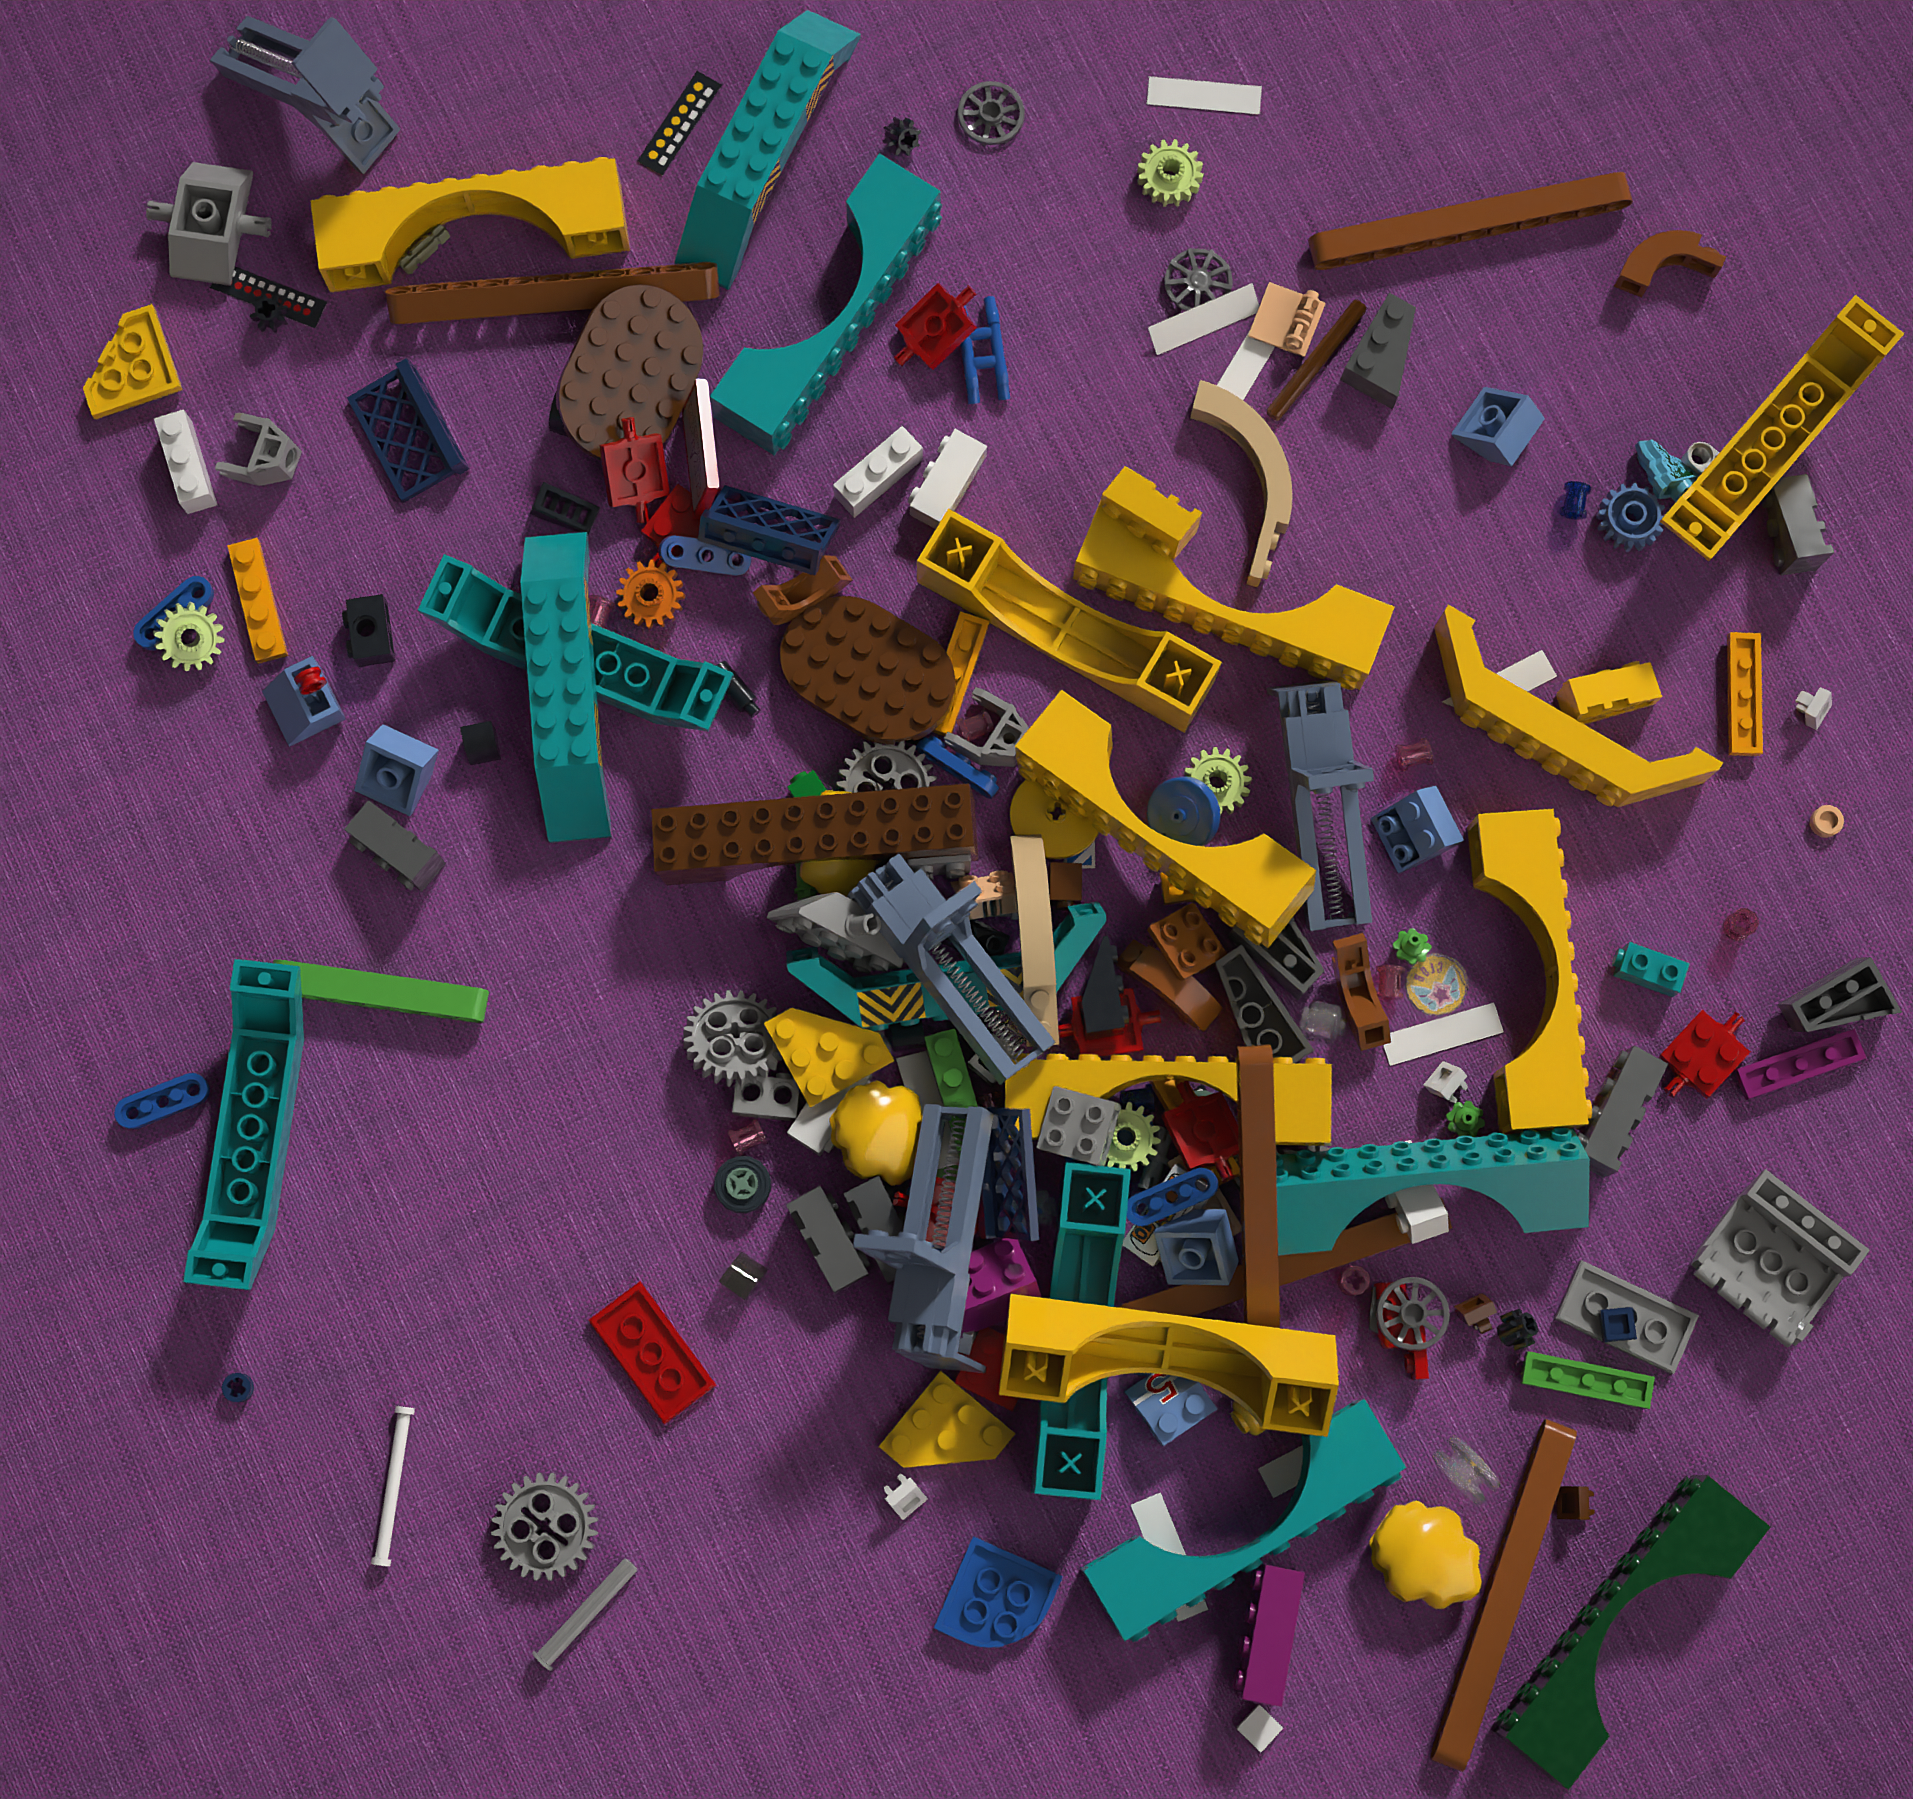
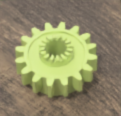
M1175 139L1172 142V146H1167L1166 141L1161 140L1160 148L1152 144L1150 145L1149 154L1143 152L1141 157L1142 163H1138L1137 173L1140 175L1137 182L1138 185H1144L1142 193L1143 195L1149 194L1152 197L1151 202H1162L1164 207L1169 203H1174L1177 207L1183 199L1187 202L1190 201L1191 192L1198 193L1200 186L1198 183H1202L1203 173L1200 172L1202 171L1203 162H1195L1198 153L1194 151L1189 154V144L1186 143L1180 148ZM1172 171L1175 173V176H1167V174H1164V172Z
M189 602L187 608L184 609L179 603H176V611L171 612L165 609L164 612L167 617L164 620H156L161 628L160 630L153 631V635L160 638V641L155 643L154 646L156 649L165 650L160 656L163 660L172 657L171 666L173 668L182 663L185 671H189L191 664H194L198 670H201L202 661L205 660L212 664L213 660L210 655L212 653H221L216 647V643L224 642V638L217 635V632L221 631L223 626L221 624L213 625L217 616L214 613L205 616L207 608L203 605L197 611L193 602ZM186 629H194L196 631V639L191 644H183L181 642V634Z
M1214 747L1211 755L1202 750L1200 752V761L1192 757L1190 764L1193 769L1185 768L1184 775L1202 781L1212 790L1220 807V816L1224 810L1232 814L1234 804L1239 807L1243 805L1244 800L1241 796L1248 797L1250 790L1244 786L1251 783L1252 777L1244 776L1249 767L1248 765H1238L1241 758L1240 755L1232 759L1229 757L1230 749H1226L1224 754L1221 755L1217 747ZM1219 777L1224 781L1225 786L1221 788L1212 787L1209 778Z
M1128 1102L1125 1109H1120L1107 1156V1167L1117 1165L1118 1168H1125L1130 1166L1131 1171L1136 1172L1137 1163L1140 1162L1141 1165L1146 1167L1149 1164L1146 1156H1156L1157 1152L1151 1147L1161 1143V1139L1153 1137V1134L1158 1132L1160 1127L1150 1125L1154 1116L1151 1114L1144 1117L1142 1115L1144 1111L1143 1106H1140L1137 1111H1133L1132 1103ZM1120 1130L1130 1131L1134 1137L1133 1144L1128 1146L1120 1144L1117 1140V1132Z

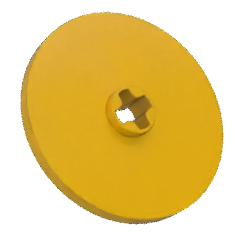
M1025 780L1013 796L1010 806V820L1015 836L1041 834L1045 858L1064 859L1075 856L1086 850L1095 841L1099 832L1093 827V822L1085 816L1079 818L1068 809V804L1060 798L1054 800L1044 792L1043 786L1035 780L1033 783ZM1055 807H1060L1061 812L1065 814L1060 815L1058 820H1053L1052 814L1049 813L1054 812Z

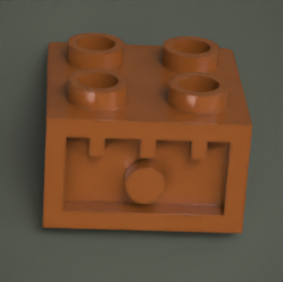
M1194 902L1147 928V931L1181 981L1198 972L1201 974L1207 972L1216 965L1215 962L1227 955V952Z

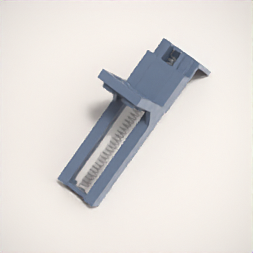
M247 16L236 28L241 34L239 39L237 40L234 36L228 37L227 41L230 44L228 52L220 47L210 59L211 63L224 77L295 107L324 133L359 173L364 174L401 130L378 103L382 98L379 92L384 88V85L373 75L377 71V67L337 19L330 17L314 37L308 41ZM240 54H243L293 75L300 80L295 85L236 59Z
M1325 679L1267 687V694L1278 697L1297 856L1316 870L1314 891L1303 904L1306 928L1314 931L1350 924L1372 923L1357 791L1358 789L1365 788V782L1374 781L1373 768L1354 761L1349 713L1347 709L1343 708L1341 683ZM1334 786H1340L1354 912H1350L1348 917L1345 918L1344 915L1342 916L1343 918L1331 917V915L1343 911L1342 908H1338L1343 903L1337 902L1342 899V897L1337 896L1341 894V891L1337 890L1341 887L1337 885L1340 880L1335 879L1339 874L1333 873L1339 870V868L1333 867L1338 864V862L1333 861L1337 859V856L1333 855L1337 851L1332 849L1336 847L1335 844H1332L1335 839L1329 838L1335 833L1328 832L1334 829V827L1328 826L1333 823V821L1328 820L1333 816L1327 814L1332 811L1327 808L1331 806L1330 803H1327L1331 798L1325 797L1333 792ZM1310 791H1313L1314 794H1324L1317 796V798H1328V800L1317 802V804H1330L1318 808V810H1330L1329 812L1319 814V816H1331L1319 821L1332 822L1320 826L1332 828L1320 832L1332 833V835L1322 837L1321 839H1333V841L1322 843V845H1334L1333 847L1323 849V851H1335L1323 856L1336 857L1324 861L1336 863L1325 868L1337 869L1325 873L1337 874V876L1326 878V880H1338V882L1327 884V886H1339L1338 888L1328 890V892H1340L1328 897L1341 898L1329 902L1341 904L1329 908L1341 909L1339 912L1331 913L1330 920H1325Z
M898 854L890 858L888 863L877 869L875 873L871 872L859 881L857 887L849 892L847 898L857 902L866 915L874 914L873 917H879L881 920L879 932L899 958L904 959L1001 1085L1047 1051L1055 1041L972 935L969 915L970 911L978 905L975 900L982 892L975 881L946 901L922 869L914 873L902 856ZM947 937L1032 1045L1033 1049L1030 1051V1054H1026V1057L1020 1062H1017L1016 1058L1024 1049L1013 1054L1020 1044L1010 1048L1016 1039L1005 1044L1013 1034L1003 1038L1009 1031L1008 1029L998 1034L1005 1025L994 1029L1001 1022V1020H998L991 1024L998 1015L986 1020L994 1010L984 1014L990 1005L979 1010L986 1003V1000L975 1005L983 997L979 996L972 1000L979 991L967 996L975 988L973 986L965 990L971 981L960 986L968 976L957 981L964 971L953 976L960 969V967H957L949 972L956 962L945 967L953 957L941 962L949 952L940 957L938 956L945 947L934 952ZM935 948L932 954L938 953L936 959L943 957L939 964L945 963L944 969L950 967L947 973L954 971L951 975V978L957 977L954 983L962 981L958 988L964 987L962 993L969 991L966 994V998L972 996L969 1002L976 1001L973 1007L980 1005L977 1012L984 1010L980 1017L988 1015L984 1019V1022L991 1020L988 1027L995 1025L992 1031L999 1029L995 1036L1003 1034L999 1041L1007 1039L1003 1046L1010 1044L1007 1051L1014 1049L1010 1056L1019 1053L1014 1058L1016 1065L928 953L929 950Z
M925 1104L903 1232H899L898 1237H888L889 1234L887 1232L869 1230L868 1235L855 1234L854 1248L897 1269L888 1321L896 1325L892 1349L895 1350V1353L930 1368L985 1373L986 1366L958 1353L970 1280L968 1268L994 1115L983 1107L968 1106V1108ZM952 1116L954 1118L957 1116L966 1120L953 1121L952 1124L964 1122L966 1123L965 1127L953 1124L955 1127H952L951 1130L953 1128L965 1130L964 1133L952 1130L955 1133L950 1134L953 1139L949 1140L952 1145L948 1146L951 1151L947 1152L950 1157L946 1158L949 1163L945 1164L948 1169L944 1170L946 1175L943 1176L945 1181L942 1182L944 1187L941 1188L944 1193L940 1194L943 1199L939 1200L942 1205L938 1206L941 1211L937 1212L940 1217L936 1218L940 1223L935 1224L939 1229L934 1230L938 1235L933 1236L937 1241L931 1243L926 1241L945 1122L950 1121ZM952 1134H961L964 1136L963 1139H959L953 1137ZM951 1140H960L963 1142L962 1145H958L952 1143ZM950 1146H959L962 1148L961 1151L951 1149ZM949 1152H959L961 1154L960 1157L950 1155ZM948 1158H958L960 1160L959 1163L948 1160ZM947 1164H957L959 1166L958 1169L947 1166ZM946 1170H956L958 1172L957 1175L946 1172ZM945 1176H955L957 1178L956 1181L945 1178ZM944 1182H954L956 1184L955 1187L944 1184ZM943 1188H954L955 1190L954 1193L943 1190ZM942 1194H953L954 1196L953 1199L942 1196ZM941 1200H952L953 1202L952 1205L941 1202ZM940 1206H950L952 1208L951 1211L940 1208ZM939 1212H949L951 1214L950 1217L939 1214ZM938 1218H948L950 1221L946 1223L938 1220ZM937 1224H947L949 1227L944 1229L937 1226ZM936 1230H946L948 1233L943 1235L936 1232ZM935 1236H945L947 1239L942 1241L936 1239ZM944 1242L946 1243L945 1247H941L935 1245L934 1243ZM934 1248H942L943 1250L940 1252Z

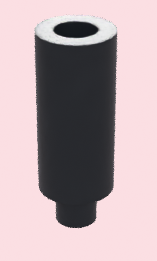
M726 660L717 664L716 666L734 673L725 695L740 713L746 711L751 718L755 717L761 711L755 704L757 697Z

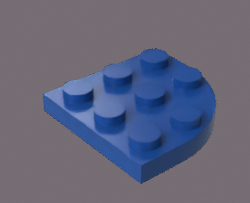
M973 1536L934 1625V1629L979 1647H1001L1014 1643L1029 1635L1043 1621L1063 1576Z

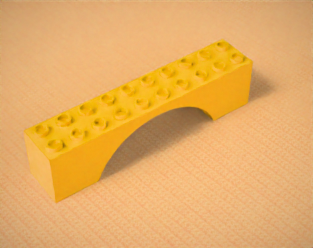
M598 157L591 162L584 163L568 161L561 166L555 167L539 165L526 171L505 170L497 175L476 174L471 176V178L461 180L446 178L439 183L427 184L417 182L411 184L410 187L396 188L388 186L374 192L353 191L345 196L324 195L319 197V199L310 200L318 267L330 292L391 284L394 273L399 265L398 260L418 240L429 233L437 224L443 225L449 221L472 215H503L535 225L554 238L563 247L570 259L630 251L622 188L615 158Z
M1099 503L1075 563L1073 579L1077 580L1080 586L1090 590L1098 588L1105 591L1108 597L1118 601H1123V599L1134 602L1137 608L1146 612L1155 610L1164 614V618L1171 622H1186L1193 625L1192 628L1197 632L1217 634L1222 636L1221 639L1228 644L1238 645L1240 643L1248 646L1251 652L1259 656L1266 657L1271 655L1279 658L1281 664L1291 668H1296V666L1307 669L1308 673L1316 678L1325 679V677L1341 683V687L1344 689H1361L1369 675L1395 606L1336 584L1317 600L1289 611L1251 613L1227 607L1212 600L1195 588L1183 576L1170 556L1164 557L1157 553L1152 547L1153 543L1145 537H1136L1128 530L1125 522L1119 518L1113 519L1103 511V506Z
M949 508L917 559V582L974 615L989 620L990 624L1183 733L1186 732L1214 684L1222 664L1218 659L1168 631H1151L1135 627L1083 604L1031 569L1008 547L1002 538Z
M1061 690L1015 745L1020 775L1031 783L1034 780L1043 786L1044 792L1052 799L1058 800L1060 798L1068 804V809L1077 817L1082 818L1085 816L1093 822V827L1102 835L1107 836L1110 834L1118 840V845L1129 854L1133 852L1143 858V863L1154 872H1158V870L1168 876V881L1179 890L1184 888L1194 895L1193 899L1199 905L1206 909L1210 906L1220 913L1218 916L1224 923L1231 927L1236 925L1245 931L1244 935L1249 941L1255 945L1263 944L1269 948L1314 891L1316 870L1266 834L1240 844L1204 847L1172 840L1149 828L1127 807L1114 785L1109 768L1113 749L1111 724Z
M1554 809L1478 814L1467 826L1473 888L1497 898L1523 921L1539 948L1546 976L1544 1009L1532 1039L1512 1062L1493 1073L1499 1133L1506 1135L1521 1133L1524 1130H1534L1537 1132L1551 1131L1557 1127L1574 1128L1576 1131L1589 1124L1588 1119L1592 1118V1105L1590 1100H1586L1585 1087H1588L1589 1084L1588 1071L1586 1068H1582L1581 1055L1585 1054V1042L1583 1036H1579L1578 1024L1581 1023L1582 1015L1580 1005H1575L1574 992L1578 991V979L1576 973H1572L1571 961L1574 960L1575 952L1573 942H1568L1567 930L1571 928V916L1569 911H1565L1564 898H1567L1568 889L1566 880L1561 879L1560 867L1564 866V854L1562 848L1558 849L1557 836H1560L1561 832L1560 820L1555 818Z
M1021 1053L1016 1058V1061L1020 1062L1022 1059L1026 1057V1054H1029ZM1046 1054V1060L1034 1059L1027 1067L1022 1068L1006 1081L1005 1108L1030 1109L1032 1140H1039L1051 1093L1055 1086L1108 1100L1120 1091L1143 1082L1164 1079L1188 1080L1211 1087L1217 1091H1222L1224 1095L1237 1103L1236 1063L1228 1062L1227 1057L1209 1056L1208 1062H1196L1194 1056H1175V1062L1164 1061L1162 1056L1144 1055L1143 1061H1132L1129 1055H1111V1061L1100 1060L1098 1055L1080 1054L1078 1055V1060H1069V1057H1066L1065 1054ZM1274 1057L1276 1145L1331 1146L1332 1064H1325V1058H1305V1064L1293 1063L1292 1058ZM1018 1116V1118H1017V1120H1016V1123H1015V1126L1017 1127L1018 1131L1020 1130V1129H1019V1116Z
M1016 1294L1010 1295L1002 1352L999 1395L1065 1403L1076 1391L1099 1379L1129 1373L1166 1374L1190 1379L1222 1392L1244 1407L1263 1429L1328 1437L1339 1387L1336 1335Z

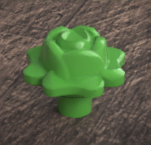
M1413 928L1409 929L1407 933L1400 931L1398 939L1393 943V949L1397 950L1396 957L1406 960L1410 965H1414L1417 961L1424 962L1426 954L1431 950L1432 946L1426 943L1428 941L1427 935L1419 934Z
M1466 1101L1464 1104L1456 1102L1453 1110L1446 1115V1119L1450 1121L1448 1124L1449 1131L1456 1132L1459 1137L1467 1135L1476 1137L1478 1130L1485 1125L1484 1120L1481 1118L1483 1110L1476 1108L1471 1101Z

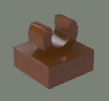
M1483 1293L1454 1306L1458 1318L1468 1326L1473 1325L1474 1329H1478L1480 1334L1492 1330L1488 1317L1497 1313L1493 1301Z
M1560 1486L1557 1494V1519L1590 1520V1516L1595 1514V1510L1589 1509V1497L1594 1496V1492L1589 1490V1486Z

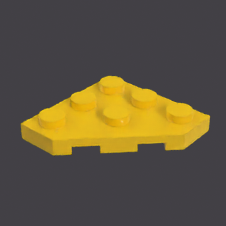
M153 304L122 315L117 324L119 327L111 341H108L97 361L99 364L91 378L87 379L83 391L91 415L95 420L183 390Z
M790 1008L764 1023L810 1108L894 1062L892 1055L878 1032L795 1008Z
M940 1371L879 1445V1448L903 1468L995 1459L1015 1433Z

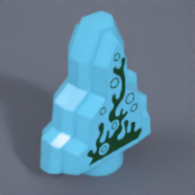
M1652 439L1649 441H1639L1635 445L1638 461L1646 471L1648 481L1653 487V493L1658 499L1671 497L1677 502L1699 477L1698 473L1687 467L1679 458L1669 455L1661 445Z

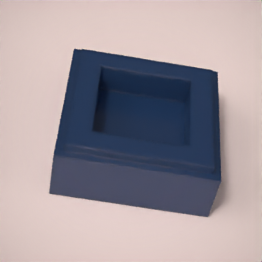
M1633 1307L1598 1310L1603 1343L1637 1339Z

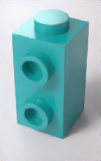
M1632 942L1627 943L1622 949L1618 948L1612 961V966L1616 967L1613 974L1614 977L1670 997H1674L1681 992L1690 964Z

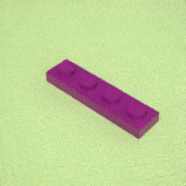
M1854 1028L1734 1070L1744 1098L1748 1100L1866 1059V1056Z

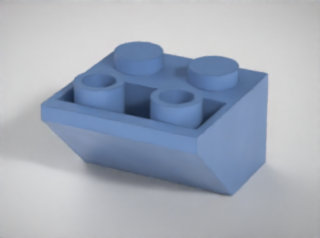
M313 656L284 669L262 691L289 746L346 719L328 681L324 687L316 692L307 695L300 693L301 685H297L294 678L308 668L319 667L321 669ZM322 671L321 674H320V677H324V678L326 679V677H325V675H324V673H323V671Z
M1436 785L1417 790L1370 818L1398 874L1441 855L1464 841Z

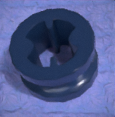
M230 1374L222 1384L223 1395L232 1402H245L250 1399L254 1392V1382L247 1374ZM238 1378H241L243 1380L242 1386L246 1390L244 1394L238 1393V1397H235L231 1384L232 1382H239Z

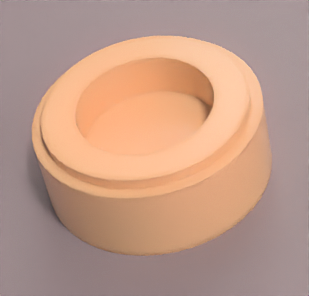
M1831 805L1819 807L1810 817L1812 831L1823 838L1834 836L1842 829L1844 824V818L1840 810Z

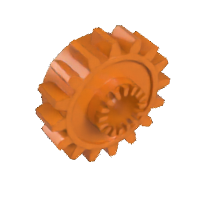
M654 560L649 561L648 567H644L639 561L637 562V571L634 572L632 569L627 568L626 571L629 574V578L619 579L624 589L616 590V594L623 597L624 600H621L618 606L621 609L628 608L624 616L627 619L635 616L634 624L638 627L643 621L648 629H652L653 623H658L661 627H665L664 620L669 618L674 621V611H682L683 609L678 602L685 599L686 595L678 591V589L683 587L684 584L681 580L674 581L678 575L677 572L673 569L667 573L668 566L664 562L661 563L659 568H656ZM649 588H657L658 596L656 599L650 602L645 601V591Z

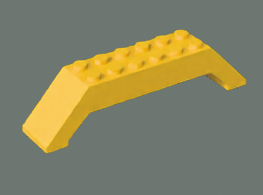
M1855 295L1660 522L1706 560L1710 561L1904 333Z
M1448 605L1434 627L1455 714L1461 717L1460 720L1472 728H1477L1478 726L1488 732V737L1493 741L1501 744L1505 742L1514 747V751L1519 756L1525 759L1533 758L1542 763V768L1553 775L1561 774L1569 779V783L1573 787L1582 791L1588 790L1597 795L1596 799L1604 805L1621 807L1702 784L1715 774L1723 764L1720 760L1697 747L1686 755L1648 762L1485 668L1472 629L1475 619Z

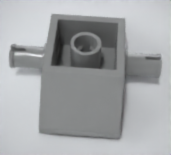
M193 162L180 177L175 204L154 202L152 200L148 202L147 205L151 209H146L147 220L170 223L168 244L169 272L171 277L231 286L241 235L246 233L264 237L270 236V231H267V229L271 230V218L245 215L253 171Z
M838 892L804 897L770 911L767 915V919L777 923L776 927L779 930L798 934L800 939L810 946L825 948L828 950L827 954L829 956L853 963L852 967L857 971L869 974L875 970L886 972L887 969L901 968L902 958H899L879 932L881 929L879 917H873L874 914L866 915L857 902Z

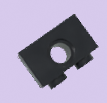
M378 594L346 599L347 610H342V618L345 629L349 628L351 639L346 640L348 657L353 658L358 667L395 662L389 607L384 595ZM370 625L375 627L374 632L370 636H361V631L364 627Z

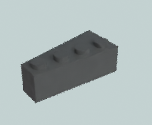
M1242 945L1215 962L1245 1046L1271 1045L1273 1058L1288 1057L1292 1058L1293 1063H1298L1314 1052L1304 1034Z
M1635 1045L1626 1051L1621 1050L1613 1064V1067L1617 1069L1612 1079L1607 1077L1599 1090L1602 1098L1598 1106L1592 1105V1118L1588 1119L1589 1124L1583 1134H1577L1590 1158L1589 1170L1603 1178L1618 1172L1622 1162L1617 1160V1157L1620 1158L1625 1150L1629 1149L1633 1140L1628 1133L1630 1129L1635 1130L1642 1121L1646 1108L1642 1105L1644 1101L1648 1103L1652 1099L1668 1063Z

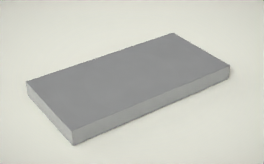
M1580 1260L1554 1319L1602 1342L1598 1310L1633 1307L1637 1339L1605 1343L1671 1375L1674 1374L1699 1315Z

